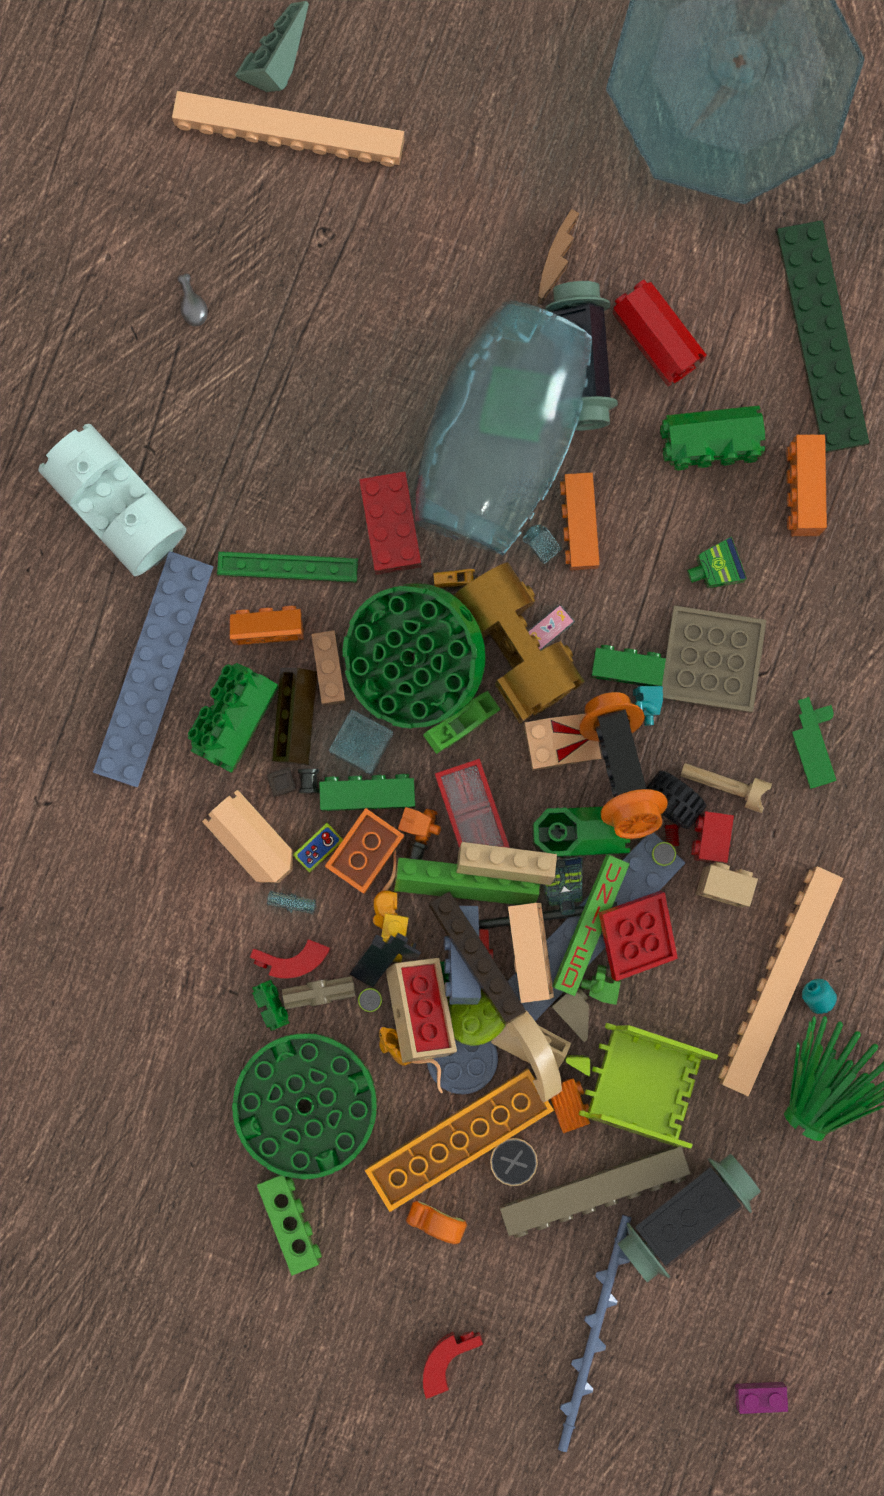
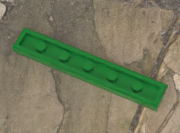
M218 551L217 575L357 583L358 558Z

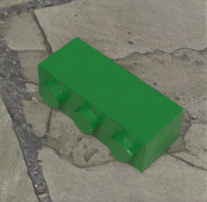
M601 645L600 648L595 649L591 678L639 686H662L666 658H661V654L647 652V655L637 654L638 650L625 648L624 652L615 651V647L609 645Z

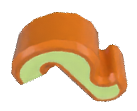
M420 1201L413 1202L406 1218L407 1224L412 1227L419 1228L430 1236L455 1245L461 1242L467 1227L465 1220L451 1217Z

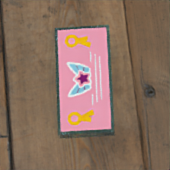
M559 604L528 632L530 636L534 635L540 643L539 650L541 651L573 625L575 621Z

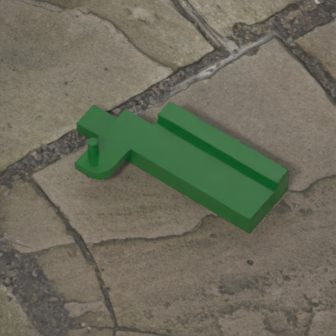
M809 697L800 699L798 704L802 714L798 716L802 729L791 733L809 788L813 789L837 781L818 725L819 723L831 720L834 712L832 705L813 710Z

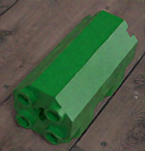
M760 406L666 415L665 419L662 420V425H660L661 439H665V448H663L664 462L669 461V464L674 466L677 471L686 470L689 468L688 466L698 465V468L711 467V462L715 460L721 461L723 466L735 464V461L744 460V463L757 462L758 457L762 456L765 452V446H760V441L765 440L762 412L758 413Z
M235 663L234 665L227 664L224 666L216 684L210 691V696L214 699V705L201 708L194 725L188 732V739L191 740L192 744L191 752L232 773L279 688L278 684L241 664Z

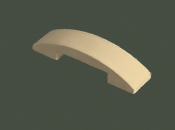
M526 1011L524 1015L508 1023L506 1027L511 1037H518L537 1077L533 1080L542 1102H546L562 1091L561 1077L547 1039L535 1020Z

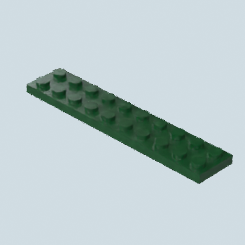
M823 220L778 228L776 233L818 435H825V453L866 446L869 444V438Z

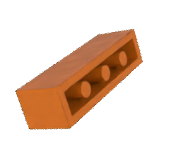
M593 472L565 474L564 481H560V495H565V504H561L562 518L567 520V527H563L564 541H568L569 550H565V564H570V571L598 569L600 564Z

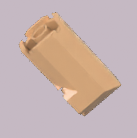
M237 790L234 792L235 798L228 796L209 813L210 821L205 818L202 822L256 882L280 883L293 871L294 851L242 793Z

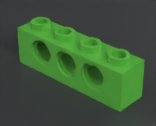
M277 1175L257 1184L259 1193L291 1275L293 1276L319 1265V1258L322 1255L318 1244L313 1245L310 1238L313 1235V1231L309 1221L304 1222L301 1213L304 1212L301 1200H296L293 1194V1190H296L293 1179ZM277 1195H286L288 1204L286 1206H279L275 1200ZM286 1217H294L297 1221V1226L293 1229L287 1228L284 1224V1219ZM297 1239L303 1240L306 1244V1249L303 1251L295 1250L293 1242Z

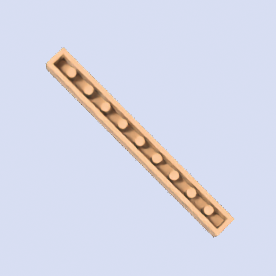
M177 91L172 114L174 125L181 130L197 129L201 133L208 135L213 134V132L220 133L226 138L242 137L254 143L258 142V140L265 141L269 145L276 147L282 144L299 151L310 149L314 153L321 155L327 152L335 154L339 158L355 157L362 162L370 163L371 161H377L389 167L400 165L405 139L404 131L181 91Z
M818 866L814 867L813 870L809 869L806 873L804 882L807 884L803 892H798L794 901L797 907L794 913L790 912L786 919L785 926H787L784 935L780 934L775 947L778 950L775 957L771 956L768 960L766 969L769 971L766 978H761L756 990L759 991L756 1000L752 999L748 1006L747 1012L750 1014L747 1021H742L737 1034L740 1035L737 1044L733 1043L730 1047L728 1056L731 1058L728 1065H723L718 1076L721 1079L720 1084L749 1096L843 881L842 877Z

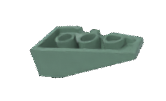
M307 1L291 3L274 23L275 30L262 37L259 41L262 45L254 54L250 52L235 74L238 79L265 92L281 91L287 86L288 79L293 71L309 6Z

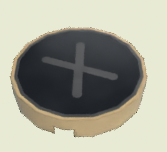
M516 1137L509 1138L496 1146L490 1158L491 1170L495 1177L503 1184L518 1186L528 1182L535 1174L538 1165L537 1155L533 1147L525 1140Z

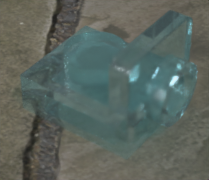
M540 524L529 528L526 535L522 538L544 564L562 550L550 531Z

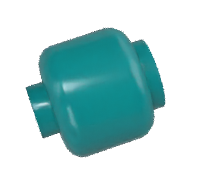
M814 979L804 986L802 999L812 1012L823 1014L828 1013L834 1008L837 1002V994L828 981Z

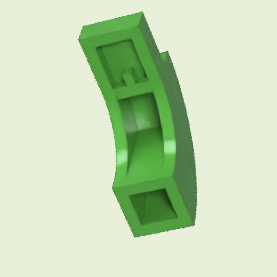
M486 691L471 700L460 712L431 728L423 736L435 753L438 754L467 736L501 709L489 692Z

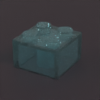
M351 709L333 741L329 753L372 776L394 734L392 730Z

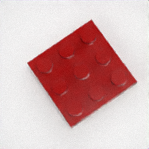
M657 891L599 912L613 980L619 981L678 959L665 892Z

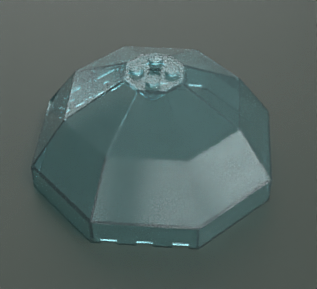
M630 0L606 91L612 98L619 115L630 131L654 179L746 204L759 195L781 185L788 179L808 170L824 159L835 155L865 55L837 0ZM742 55L746 65H741L740 68H737L733 59Z

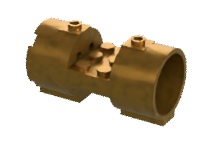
M509 562L487 571L453 595L471 612L480 628L482 637L489 634L492 636L511 666L512 670L495 682V686L519 724L529 719L532 714L535 716L566 697L571 690H576L585 683L572 663L573 659L571 657H573V653L567 645H563L560 641L540 651L539 641L534 635L530 636L526 629L527 623L520 614L534 604L535 594L529 585L525 586L523 581L519 580Z

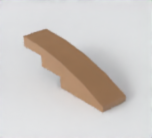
M573 209L570 210L559 228L549 250L542 272L537 301L540 305L567 269L568 261L563 257L573 244L574 237L569 235L579 218V213Z

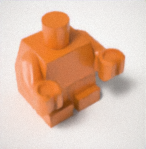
M405 807L398 830L415 835L416 842L427 845L426 841L429 840L431 833L435 835L440 834L441 826L435 825V815L438 813L431 809H426L424 813Z

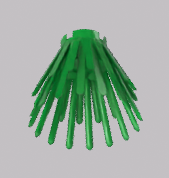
M813 1016L812 1022L809 1021L806 1039L802 1044L799 1065L800 1045L797 1042L789 1105L784 1112L786 1120L793 1128L796 1129L799 1125L805 1130L802 1135L815 1141H822L828 1133L884 1108L883 1105L873 1108L884 1101V1089H882L884 1088V1081L877 1086L874 1083H870L884 1070V1061L869 1075L868 1073H863L852 1083L856 1078V1074L877 1051V1044H873L850 1070L853 1066V1061L848 1060L845 1064L844 1062L859 1040L861 1033L856 1031L838 1060L834 1059L836 1050L833 1047L843 1027V1023L839 1021L820 1060L823 1052V1046L820 1043L827 1024L826 1016L822 1018L810 1058L809 1054L814 1038L816 1017Z

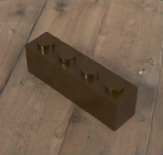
M297 667L280 668L273 762L309 765L317 671Z

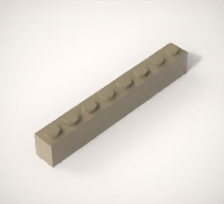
M673 1146L499 1206L508 1235H514L515 1238L527 1235V1230L535 1227L537 1230L548 1228L551 1226L550 1222L558 1219L560 1223L574 1218L573 1214L581 1211L585 1215L596 1211V1206L602 1204L605 1207L619 1203V1198L625 1196L628 1199L641 1195L640 1191L649 1188L650 1191H655L663 1188V1183L672 1181L673 1184L686 1180V1175L691 1173L682 1147Z

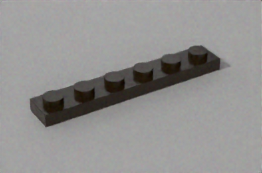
M450 891L430 902L429 907L503 1024L507 1025L526 1013L525 1008Z

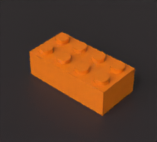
M796 435L793 441L790 442V447L786 448V460L790 461V470H787L786 474L787 484H790V493H787V507H791V516L787 518V528L791 530V536H820L827 528L825 435Z

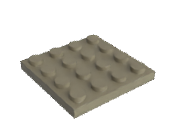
M674 605L665 656L666 662L662 682L663 699L752 713L767 620Z

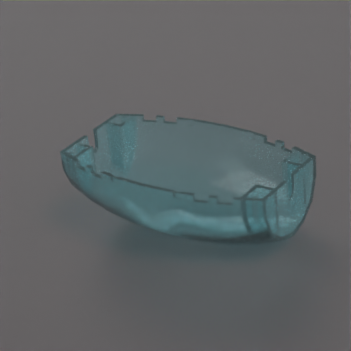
M517 301L503 302L485 322L464 351L437 403L420 461L415 521L418 525L426 530L455 540L460 538L470 545L500 555L506 553L512 543L522 533L520 529L526 520H531L534 516L533 510L539 500H544L569 449L583 405L581 400L583 388L587 387L588 379L585 376L587 365H590L592 336L569 320L545 309Z

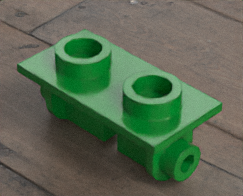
M272 980L252 988L254 991L252 995L258 1008L265 1005L267 1007V1010L261 1012L266 1028L269 1027L270 1031H273L290 1023L287 1010L282 1006L278 997V989Z

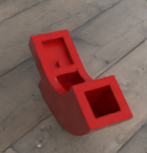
M308 939L304 949L292 958H278L258 949L252 950L250 958L255 959L253 964L267 969L268 965L272 966L268 974L269 976L295 978L316 969L325 960L331 948Z
M473 1331L466 1332L460 1335L461 1339L456 1340L454 1332H451L433 1346L427 1356L423 1370V1389L426 1399L449 1390L445 1376L448 1364L457 1355L483 1345L479 1332L475 1334Z

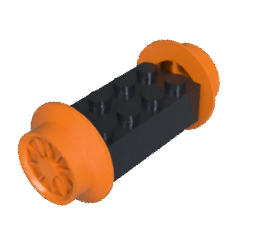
M619 692L601 694L586 704L584 709L585 716L579 724L580 733L584 738L600 742L611 784L613 799L603 806L601 818L603 822L614 827L617 836L625 839L641 838L654 833L661 827V814L665 811L668 804L667 798L663 793L646 789L632 733L642 725L644 712L639 706L631 704V700L626 694Z

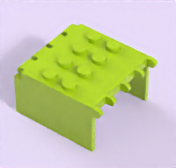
M606 1023L605 1028L612 1030L608 1045L600 1043L598 1047L606 1051L601 1068L592 1067V1072L599 1074L595 1090L590 1091L586 1089L585 1091L586 1095L592 1097L588 1112L580 1110L578 1115L665 1144L691 1149V1143L678 1139L682 1126L675 1124V1120L684 1121L689 1104L681 1099L682 1096L686 1098L691 1097L695 1080L689 1078L688 1075L697 1076L701 1059L717 1060L718 1055L630 1025L616 1026Z

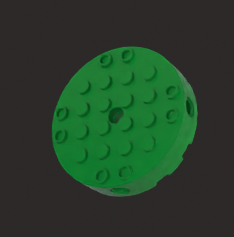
M410 583L380 591L367 599L354 613L349 622L350 626L347 636L344 637L343 657H345L347 669L345 674L356 698L378 719L382 718L392 723L393 726L401 728L428 727L454 716L473 699L484 674L485 646L475 618L458 598L433 585Z
M296 1033L270 1042L255 1053L247 1062L235 1086L232 1103L233 1120L241 1143L247 1152L261 1165L284 1177L315 1179L342 1169L355 1159L364 1148L376 1120L377 1094L368 1068L350 1047L326 1035ZM307 1099L311 1102L312 1107L309 1112H302L299 1109L298 1104L300 1100Z

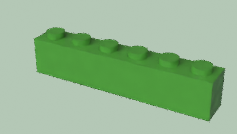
M398 858L394 891L442 896L450 891L453 898L515 905L536 903L539 896L540 884L456 873L457 864Z

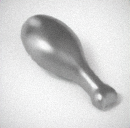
M190 275L178 276V282L182 285L184 292L181 314L189 325L200 326L207 319V305L192 290Z

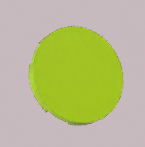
M482 989L481 999L478 1004H449V996H447L454 1038L458 1042L470 1046L485 1044L496 1038L506 1025L503 1024Z

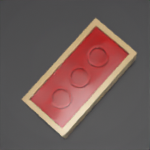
M433 958L401 962L388 967L386 975L402 1063L446 1057L457 1052L447 996H445L440 959Z

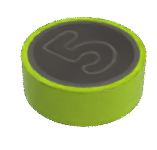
M661 842L655 845L652 850V859L657 865H670L676 858L675 848L670 843Z
M367 988L358 997L359 1006L366 1012L376 1011L381 1006L382 996L376 989Z

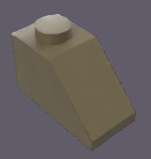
M578 988L575 996L565 993L551 1007L576 1035L585 1042L588 1039L589 1005L586 1002L588 997Z

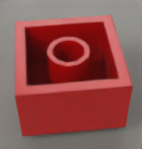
M707 811L700 814L694 824V831L698 832L697 840L693 841L691 846V855H694L695 861L728 863L734 815Z

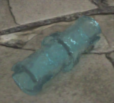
M271 890L267 899L269 900L267 901L268 906L286 908L289 912L295 910L312 915L315 912V904L317 902L315 899L298 897L295 893L288 895Z

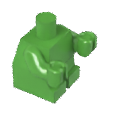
M598 965L596 976H592V981L582 979L581 988L590 990L589 996L601 1002L617 1005L621 980L615 981L611 977L606 976L607 967Z

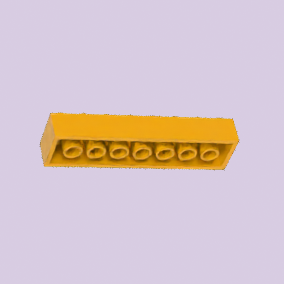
M528 1068L365 1168L366 1174L389 1212L554 1111L548 1100L542 1102L533 1083L535 1078Z

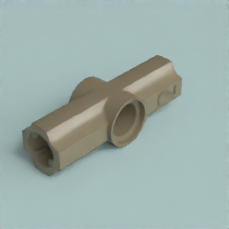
M352 976L329 981L324 979L308 982L307 985L282 989L285 1009L331 1003L332 1000L356 996Z

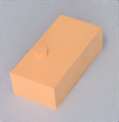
M531 903L509 906L508 911L515 955L514 967L518 977L521 1003L554 998L542 904Z

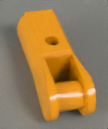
M475 569L433 573L434 586L439 588L466 586L474 580L473 573H475ZM464 574V581L458 582L457 575Z

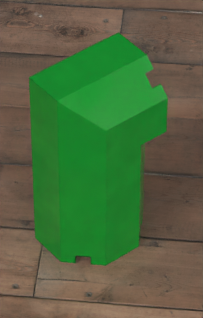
M603 806L547 808L532 825L533 845L543 853L557 854V857L630 853V848H625V845L630 843V839L617 836L614 827L603 822L601 818Z

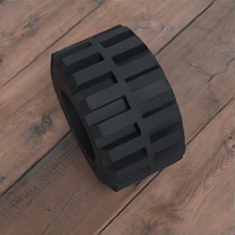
M659 770L646 787V789L659 791L666 796L668 804L662 815L685 829H690L707 807L704 800L693 789L666 771Z

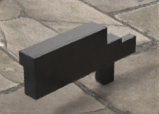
M397 933L395 937L391 935L386 942L382 941L383 937L376 934L355 962L349 975L373 988L398 954L409 960H416L421 952L415 949L416 943H412L411 946L406 944L409 938L400 933Z

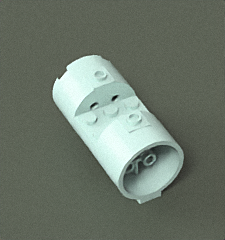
M85 424L83 426L84 430L78 432L76 429L73 430L46 455L48 461L46 464H40L39 473L134 576L141 575L153 566H157L166 558L169 551L172 552L173 548L183 538L187 529L91 424Z

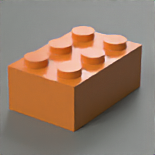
M365 808L325 867L365 894L405 835Z

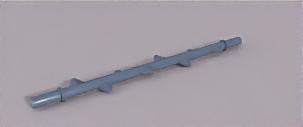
M622 1215L617 1236L614 1238L615 1243L608 1269L596 1272V1278L603 1284L596 1312L584 1318V1321L591 1327L584 1356L571 1362V1365L579 1372L570 1402L560 1406V1409L567 1415L566 1421L563 1423L564 1428L558 1450L567 1452L573 1429L576 1427L574 1425L582 1396L593 1392V1388L587 1382V1377L594 1353L606 1349V1345L599 1339V1334L606 1309L617 1305L618 1302L611 1294L618 1265L630 1262L617 1244L627 1236L628 1229L626 1224L628 1222L630 1224L632 1218L630 1216Z

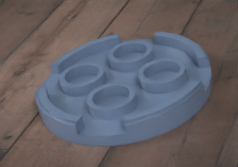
M455 1040L457 1052L446 1057L433 1058L441 1068L440 1086L454 1094L474 1093L485 1087L496 1071L498 1064L496 1046L491 1041L481 1045L470 1046ZM427 1063L430 1075L437 1083V1068L434 1064Z

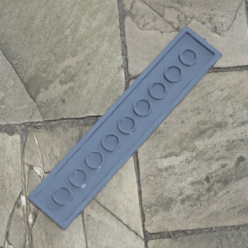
M169 551L93 773L138 788L214 566Z
M655 833L645 836L622 860L629 863V867L614 901H617V905L660 891L685 864L677 854L673 863L667 866L657 865L653 861L652 850L654 846L663 842ZM588 897L579 906H585ZM581 916L567 918L546 940L552 984ZM602 932L593 951L589 964L605 948V942ZM515 973L507 982L521 1002L517 973ZM553 988L554 998L521 1004L536 1021L563 991Z

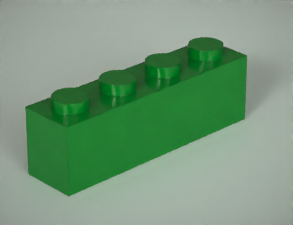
M397 774L395 779H386V775H373L372 780H362V776H348V781H339V777H325V781L319 782L321 811L364 810L365 808L368 810L415 808L414 778H409V774Z

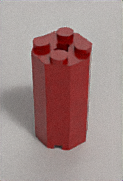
M644 279L634 286L632 293L629 295L624 293L615 300L616 305L613 307L612 314L667 387L671 386L672 382L674 384L679 382L696 369L694 365L696 361L702 363L706 359L707 354L652 282L647 283Z

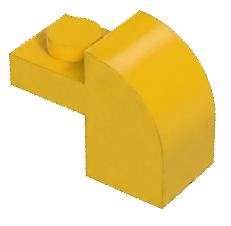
M385 913L381 935L383 937L382 941L386 942L391 935L395 937L397 933L406 937L409 917ZM398 954L393 962L401 963L403 956Z

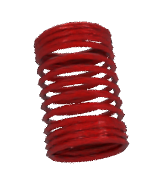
M676 824L665 825V829H674L665 830V834H668L665 836H670L665 838H672L665 840H673L666 841L672 846H679V835H677L679 833H676L679 832V827Z

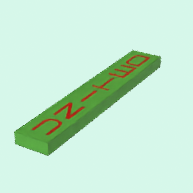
M606 854L552 984L553 988L573 996L576 995L602 932L599 912L612 908L629 863Z

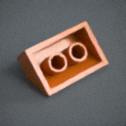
M284 606L281 611H273V608H260L259 612L250 613L249 610L235 611L236 614L230 615V640L234 646L304 640L301 609H296V606Z

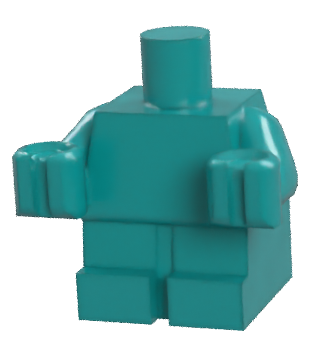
M639 686L633 689V696H636L637 701L635 705L639 706L644 712V726H653L654 717L660 715L663 703V686Z

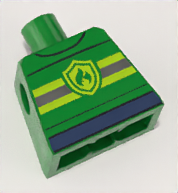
M732 537L700 553L696 557L698 566L687 570L691 583L703 579L707 588L740 584L747 579Z

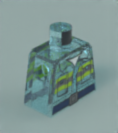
M582 857L556 860L555 878L552 884H542L549 905H560L562 915L575 913L574 902L582 901Z

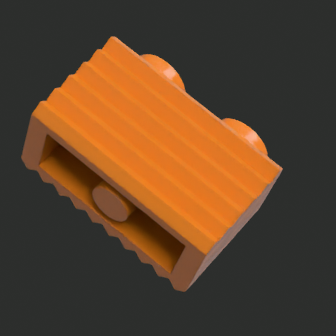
M573 1077L561 1081L562 1091L550 1099L563 1133L590 1124L588 1118L578 1115L580 1110L588 1112L589 1105L588 1103L583 1105L580 1096L584 1094L580 1081L575 1082Z

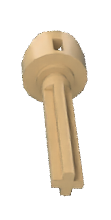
M686 763L681 772V777L740 797H746L745 808L762 813L764 809L761 796L771 789L772 783L755 778L753 784L750 783V786L745 783Z

